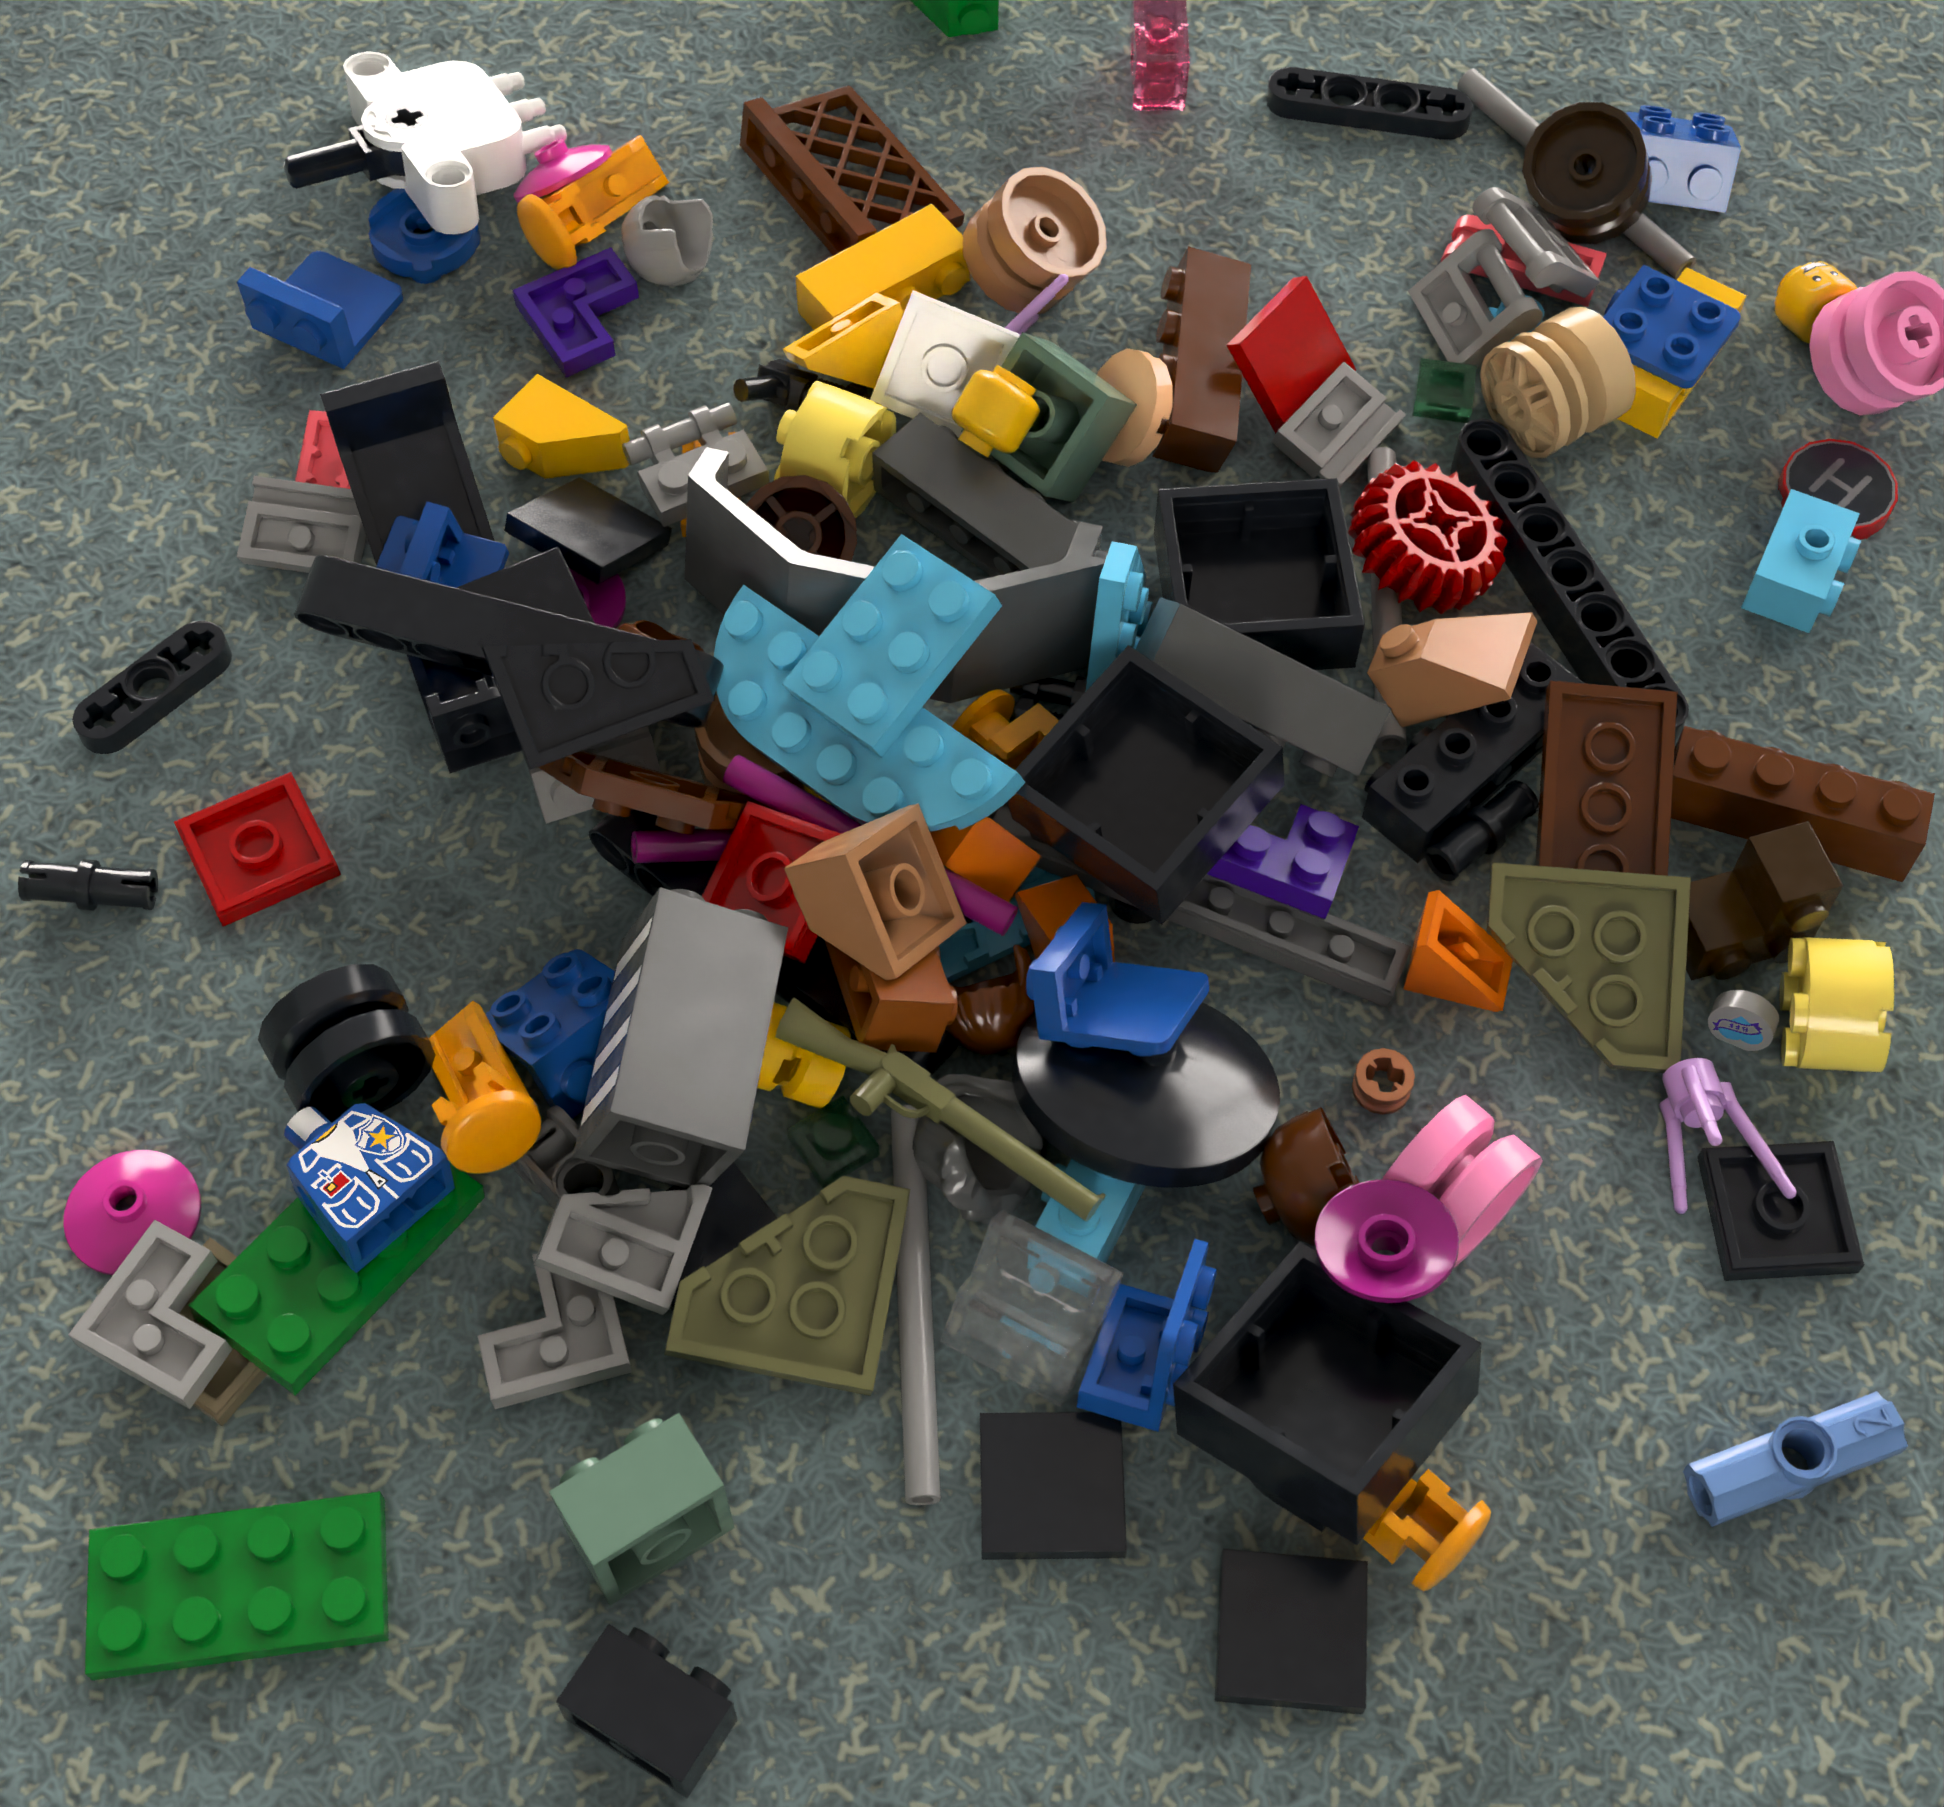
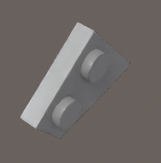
M704 1184L690 1185L686 1190L650 1192V1188L622 1190L616 1195L607 1196L599 1195L596 1192L564 1194L557 1202L533 1265L664 1315L670 1308L713 1188Z

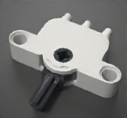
M363 52L349 57L343 65L351 113L359 125L348 128L350 140L289 156L285 159L284 171L291 187L296 189L363 171L369 181L377 180L380 184L394 189H405L434 230L443 234L455 235L470 231L478 224L479 213L476 195L517 183L524 177L526 172L525 154L536 152L560 139L565 141L567 133L564 126L560 124L551 127L543 126L522 132L521 123L544 115L546 108L543 100L540 98L524 99L512 103L505 99L504 96L512 94L513 91L523 89L525 86L523 75L519 72L512 74L503 73L488 77L475 64L463 61H449L401 73L386 55L378 52Z

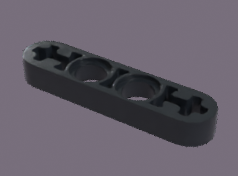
M1285 67L1271 74L1266 96V103L1270 111L1286 119L1441 140H1453L1463 136L1468 130L1473 111L1471 99L1460 90L1297 67ZM1286 91H1294L1296 94L1289 95L1286 94ZM1313 93L1320 94L1319 99H1313ZM1346 96L1353 99L1355 103L1349 106H1341L1333 103L1330 98ZM1398 103L1405 106L1407 111L1394 113L1387 111L1382 105ZM1419 107L1425 108L1424 114L1418 113ZM1443 112L1452 113V116H1445Z

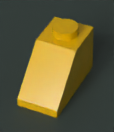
M875 293L783 348L787 359L808 370L874 389L904 314L903 309L898 301Z
M536 374L493 417L499 442L498 448L502 457L514 468L519 470L527 468L544 479L622 469L629 465L622 448V444L630 441L627 425L539 374Z

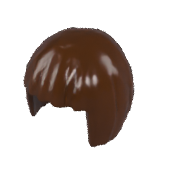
M1017 944L1013 946L1016 970L1013 973L964 987H956L948 982L956 990L958 1006L955 1020L950 1026H946V1030L959 1045L973 1053L981 1055L1000 1054L1016 1047L1024 1024L1035 1011L1034 1000L1028 997L1026 991V978L1032 961L1027 950Z

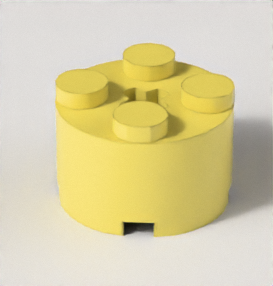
M815 381L798 411L787 410L779 423L776 439L784 447L774 480L783 476L806 475L827 482L846 499L854 517H858L863 513L876 493L873 480H871L873 477L872 452L896 433V417L894 413L888 411L887 407L832 385Z
M1811 937L1790 938L1788 972H1782L1780 979V1010L1790 1011V1027H1784L1782 1033L1781 1062L1783 1066L1856 1072H1882L1884 1070L1889 1055L1892 1033H1883L1887 1011H1894L1893 958L1890 947H1885L1886 942Z

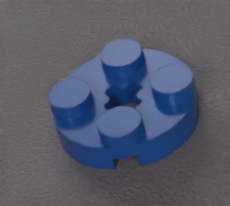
M395 189L383 196L372 208L368 219L370 224V231L368 233L374 257L380 265L396 275L411 277L415 282L423 284L433 283L439 280L443 274L452 272L470 259L481 241L478 224L470 231L455 235L443 234L434 229L427 234H414V230L417 228L426 231L431 226L405 189Z

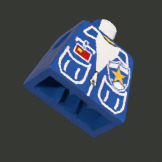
M366 1103L354 1104L333 1123L315 1107H306L296 1113L285 1128V1138L299 1150L289 1159L286 1165L294 1191L346 1264L355 1273H358L455 1189L449 1160L440 1148Z

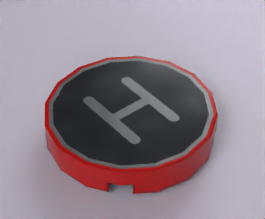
M1825 439L1805 444L1791 454L1778 479V490L1780 489L1783 497L1781 501L1782 508L1791 489L1860 513L1851 536H1855L1854 538L1859 540L1867 539L1881 530L1898 501V482L1890 466L1874 451L1851 441Z

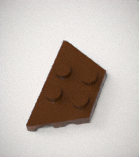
M583 750L538 767L578 794L594 798L592 807L596 810L621 817H630L632 809L657 815L655 823L657 826L682 834H694L695 826L705 829H734L747 801L769 808L747 795Z

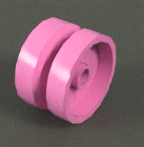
M1915 271L1895 272L1872 282L1866 287H1859L1845 293L1824 305L1813 323L1809 344L1813 371L1823 391L1840 408L1857 415H1870L1891 410L1905 402L1916 401L1930 396L1944 388V289L1934 279Z
M1467 1095L1455 1099L1442 1109L1409 1143L1382 1178L1403 1181L1421 1187L1437 1197L1446 1206L1454 1218L1459 1234V1251L1454 1268L1508 1214L1537 1174L1543 1161L1536 1152L1515 1135L1503 1137L1487 1147L1494 1131L1495 1121L1490 1114Z

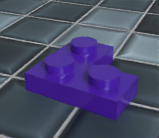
M611 247L580 260L569 268L564 267L512 290L516 307L566 378L616 356L614 341L597 316L639 298L637 282Z
M1300 804L1287 840L1269 834L1259 827L1249 825L1207 874L1326 919L1359 826L1342 820L1330 812L1318 811Z

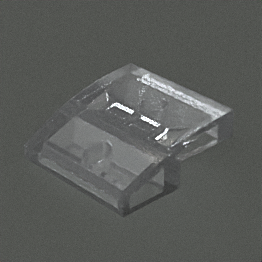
M1001 1209L990 1221L971 1275L958 1290L940 1342L1061 1407L1071 1392L1090 1353L1124 1273Z

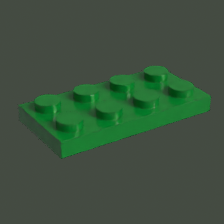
M450 1163L455 1189L358 1273H355L346 1264L297 1197L188 1306L197 1321L217 1336L225 1339L232 1348L296 1396L485 1198L483 1185Z
M380 1491L89 1529L85 1675L92 1681L389 1641L385 1499Z

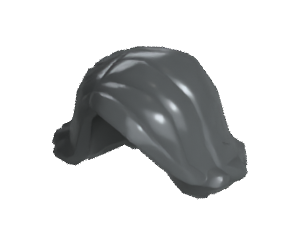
M946 1074L937 1080L939 1084L954 1093L955 1097L1042 1156L1041 1149L1044 1144V1137L1030 1123L1021 1109L1011 1081L986 1079L966 1074ZM927 1116L918 1119L912 1145L915 1161L925 1178L941 1189L944 1197L951 1202L952 1207L960 1209L962 1219L992 1225L999 1222L1006 1213H1013L1019 1208L1022 1200L1031 1190L1032 1184L943 1121L938 1125Z

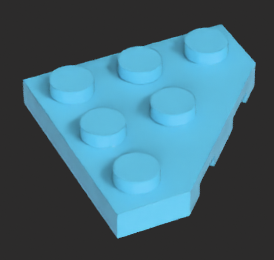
M1111 542L1099 577L1086 691L1128 645L1136 649L1141 638L1138 636H1142L1152 615L1153 602L1148 601L1149 588H1145L1146 573L1137 546Z

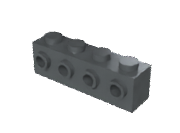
M919 413L872 452L874 490L989 576L994 577L1061 561L1066 556L1079 524L1078 521L1069 520L1049 506L1037 491L1021 486L1003 473L999 465L991 458L981 457L960 442L951 429L946 426H938L922 413Z
M1161 597L1135 649L1283 748L1288 743L1303 750L1304 753L1299 761L1300 763L1332 778L1337 768L1359 776L1392 709L1185 605Z

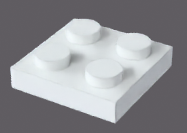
M913 290L870 400L912 419L919 413H922L938 426L948 427L959 437L963 428L954 422L951 414L955 403L976 371L988 370L992 372L996 365L1002 366L1020 334Z

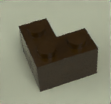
M1809 821L1749 837L1732 871L1691 882L1686 971L1691 981L1714 975L1718 980L1729 979L1743 973L1751 964L1773 958L1775 963L1788 962L1790 938H1814L1822 922L1829 916V910L1843 888V884Z

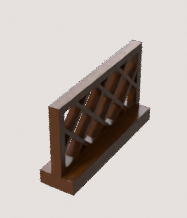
M850 85L775 108H771L763 97L744 102L740 136L741 148L833 256L876 234L877 229L868 218L894 224L913 214L911 212L913 204L925 207L933 204L955 228L963 225L965 214ZM845 106L855 119L852 121L828 115L826 112ZM796 123L812 128L808 135L790 130L787 124ZM820 130L848 136L846 144L817 136ZM860 139L878 143L882 147L883 152L879 153L855 147V140ZM811 153L839 159L840 161L837 167L821 164ZM851 162L877 170L873 177L845 169L847 163ZM884 171L907 176L912 181L911 186L882 179ZM840 185L869 192L866 201L847 196L840 188ZM876 194L905 201L904 209L901 210L874 203Z

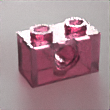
M1132 0L1129 43L1133 110H1185L1190 65L1186 0Z

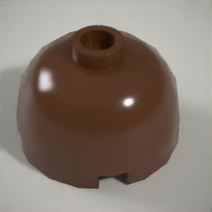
M806 475L783 476L760 487L746 504V506L801 550L852 562L857 545L856 519L846 499L827 482Z
M1322 1107L1293 1117L1272 1133L1265 1143L1260 1157V1168L1264 1183L1253 1187L1255 1198L1267 1223L1271 1225L1281 1220L1294 1238L1311 1246H1315V1228L1319 1215L1325 1205L1342 1190L1360 1183L1357 1175L1354 1177L1344 1156L1346 1151Z

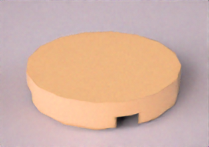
M1127 348L1112 355L1100 368L1097 375L1137 404L1102 461L1130 467L1144 461L1161 441L1163 434L1157 433L1162 418L1169 420L1173 407V385L1167 366L1159 358L1153 357L1150 353Z

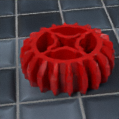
M1413 460L1404 467L1395 463L1390 469L1385 470L1383 473L1380 472L1376 478L1370 480L1354 503V509L1350 514L1353 519L1347 533L1355 539L1351 553L1366 559L1362 573H1373L1380 579L1378 590L1389 587L1396 592L1398 604L1406 599H1411L1419 612L1432 606L1438 613L1443 614L1453 607L1461 610L1463 607L1471 604L1479 595L1483 596L1494 583L1493 579L1499 574L1502 564L1506 560L1503 553L1508 540L1500 534L1503 520L1489 514L1492 501L1480 500L1475 494L1476 485L1466 487L1459 482L1457 471L1447 476L1442 474L1436 462L1424 469L1419 462Z

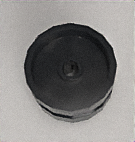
M350 964L328 970L298 985L274 1005L262 1021L258 1041L278 1078L285 1080L284 1088L297 1112L312 1106L331 1123L354 1104L366 1103L377 1111L383 1112L400 1103L412 1094L427 1077L435 1058V1052L429 1038L417 1018L408 1013L409 1009L404 996L391 974L374 964Z

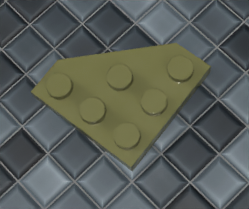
M1493 862L1490 871L1486 930L1610 1069L1664 1073L1669 1067L1681 1061L1691 877Z
M842 1176L820 1190L817 1196L789 1214H783L741 1241L738 1247L707 1267H701L681 1280L664 1355L871 1396L876 1379L910 1189Z

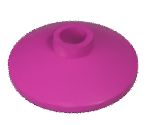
M563 139L544 146L534 154L539 164L522 180L514 192L513 196L516 202L519 203L527 194H533L540 198L583 177L609 159L612 155L610 146L592 144L568 149Z
M132 1150L110 1156L88 1170L71 1191L63 1217L67 1242L77 1258L85 1265L100 1273L113 1276L154 1220L191 1239L199 1222L201 1212L199 1188L190 1171L177 1159L167 1154L153 1150ZM130 1195L137 1196L136 1202L131 1208L124 1211L115 1210L117 1203L123 1198Z

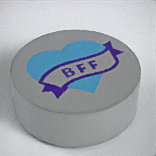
M1730 990L1721 993L1715 999L1708 1017V1027L1717 1039L1746 1051H1757L1768 1047L1779 1024V1014L1775 1007L1764 997L1745 990Z

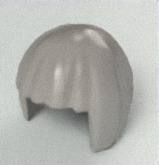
M652 195L639 201L632 207L621 228L624 253L631 268L641 278L658 285L675 287L695 281L707 264L713 244V215L709 205L702 199L673 201L669 200L665 195L660 197Z

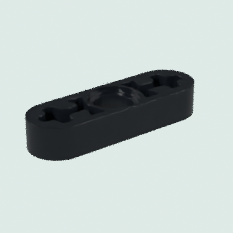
M195 621L184 625L80 702L73 713L72 721L83 745L88 750L98 754H110L123 749L225 672L230 665L232 654L222 629L208 621ZM197 646L204 650L210 648L212 650L205 656L198 652L191 654V651ZM175 662L180 671L184 668L185 673L178 675L172 663ZM164 678L169 681L167 689L158 696L146 698L138 695L141 685L150 679ZM128 698L134 711L130 712L126 704L122 706L121 701ZM101 718L105 719L108 722H115L113 726H111L108 729H105L101 725H94V723Z

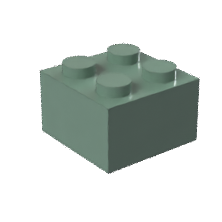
M1022 332L1001 367L1036 389L1032 398L1038 403L1040 412L1015 452L1007 454L993 449L990 455L1045 497L1074 502L1137 404L1053 342Z
M680 1413L675 1414L664 1422L662 1419L656 1418L641 1424L625 1438V1445L600 1461L598 1458L592 1457L575 1464L562 1475L559 1481L560 1485L549 1491L568 1536L609 1605L614 1604L735 1528L724 1484Z

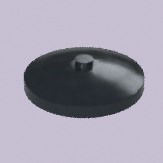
M1203 1002L1172 1048L1164 1054L1153 1056H1137L1129 1051L1094 1046L1077 1048L1065 1042L1039 1039L1034 1011L1021 1030L1013 1058L1012 1082L1016 1098L1030 1123L1050 1144L1071 1159L1096 1172L1115 1179L1145 1186L1163 1188L1201 1186L1226 1179L1242 1171L1263 1151L1264 1145L1272 1133L1280 1106L1278 1079L1265 1052L1241 1026Z

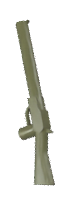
M796 998L791 1000L778 1025L776 1038L870 1075L850 1096L851 1105L860 1114L870 1116L883 1102L907 1118L927 1116L938 1125L943 1121L1086 1222L1094 1215L1101 1202L1105 1199L1106 1195L1104 1193L1096 1195L955 1097L954 1093L932 1079L930 1072L904 1054L897 1052L894 1044H891L886 1053L853 1040ZM893 1092L917 1110L903 1107L890 1098L889 1095Z

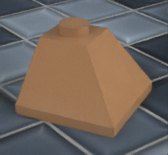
M1529 612L1434 619L1414 626L1408 624L1399 625L1382 635L1367 674L1388 707L1392 708L1391 712L1401 727L1511 699L1538 621L1533 613Z
M918 803L901 808L821 842L784 868L809 930L886 981L897 979L967 924Z

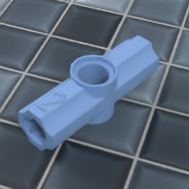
M1876 1391L1809 1418L1803 1416L1788 1418L1779 1424L1773 1432L1688 1464L1684 1468L1683 1473L1688 1487L1687 1494L1698 1515L1704 1517L1714 1527L1783 1499L1803 1498L1812 1492L1816 1486L1901 1454L1908 1447L1904 1435V1422L1892 1401L1885 1400ZM1782 1447L1792 1448L1801 1453L1807 1461L1809 1470L1797 1469L1789 1464L1783 1455Z

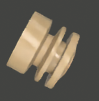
M1586 307L1568 308L1540 323L1532 332H1523L1512 341L1504 342L1493 348L1484 357L1480 371L1482 394L1491 418L1502 424L1509 431L1521 451L1531 458H1546L1557 452L1561 447L1575 442L1584 432H1593L1621 417L1631 409L1636 394L1635 371L1626 346L1616 330L1600 314Z

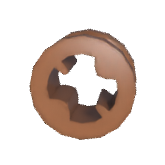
M1386 1048L1371 1050L1363 1055L1357 1063L1352 1082L1355 1099L1362 1107L1373 1113L1383 1115L1398 1111L1409 1100L1410 1092L1413 1089L1415 1079L1413 1066L1404 1055L1396 1050ZM1375 1071H1387L1388 1080L1394 1082L1391 1092L1386 1093L1379 1090L1378 1082L1373 1081Z

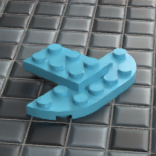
M902 534L898 537L820 636L745 585L741 587L732 600L720 625L714 650V657L724 665L716 691L725 715L740 735L757 751L854 821L864 825L901 808L918 803L930 832L956 826L961 830L988 817L1002 807L1025 784V781L1017 771L923 708V705L1000 610L1002 604L995 594Z

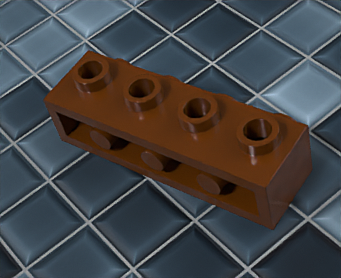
M1188 246L1178 267L1170 266L1168 268L1161 288V299L1167 300L1168 303L1167 309L1164 310L1158 325L1156 341L1163 344V353L1158 358L1167 366L1172 381L1173 407L1169 420L1163 418L1161 420L1157 433L1163 434L1158 446L1153 450L1152 457L1206 472L1218 473L1236 444L1242 373L1226 345L1247 325L1251 264Z
M1688 726L1683 727L1674 748L1672 819L1744 839L1809 821L1831 863L1900 882L1904 881L1926 845L1935 793L1913 788L1901 781H1887L1850 771L1838 764H1824L1787 754L1779 748L1761 747L1728 738L1716 731L1699 730Z

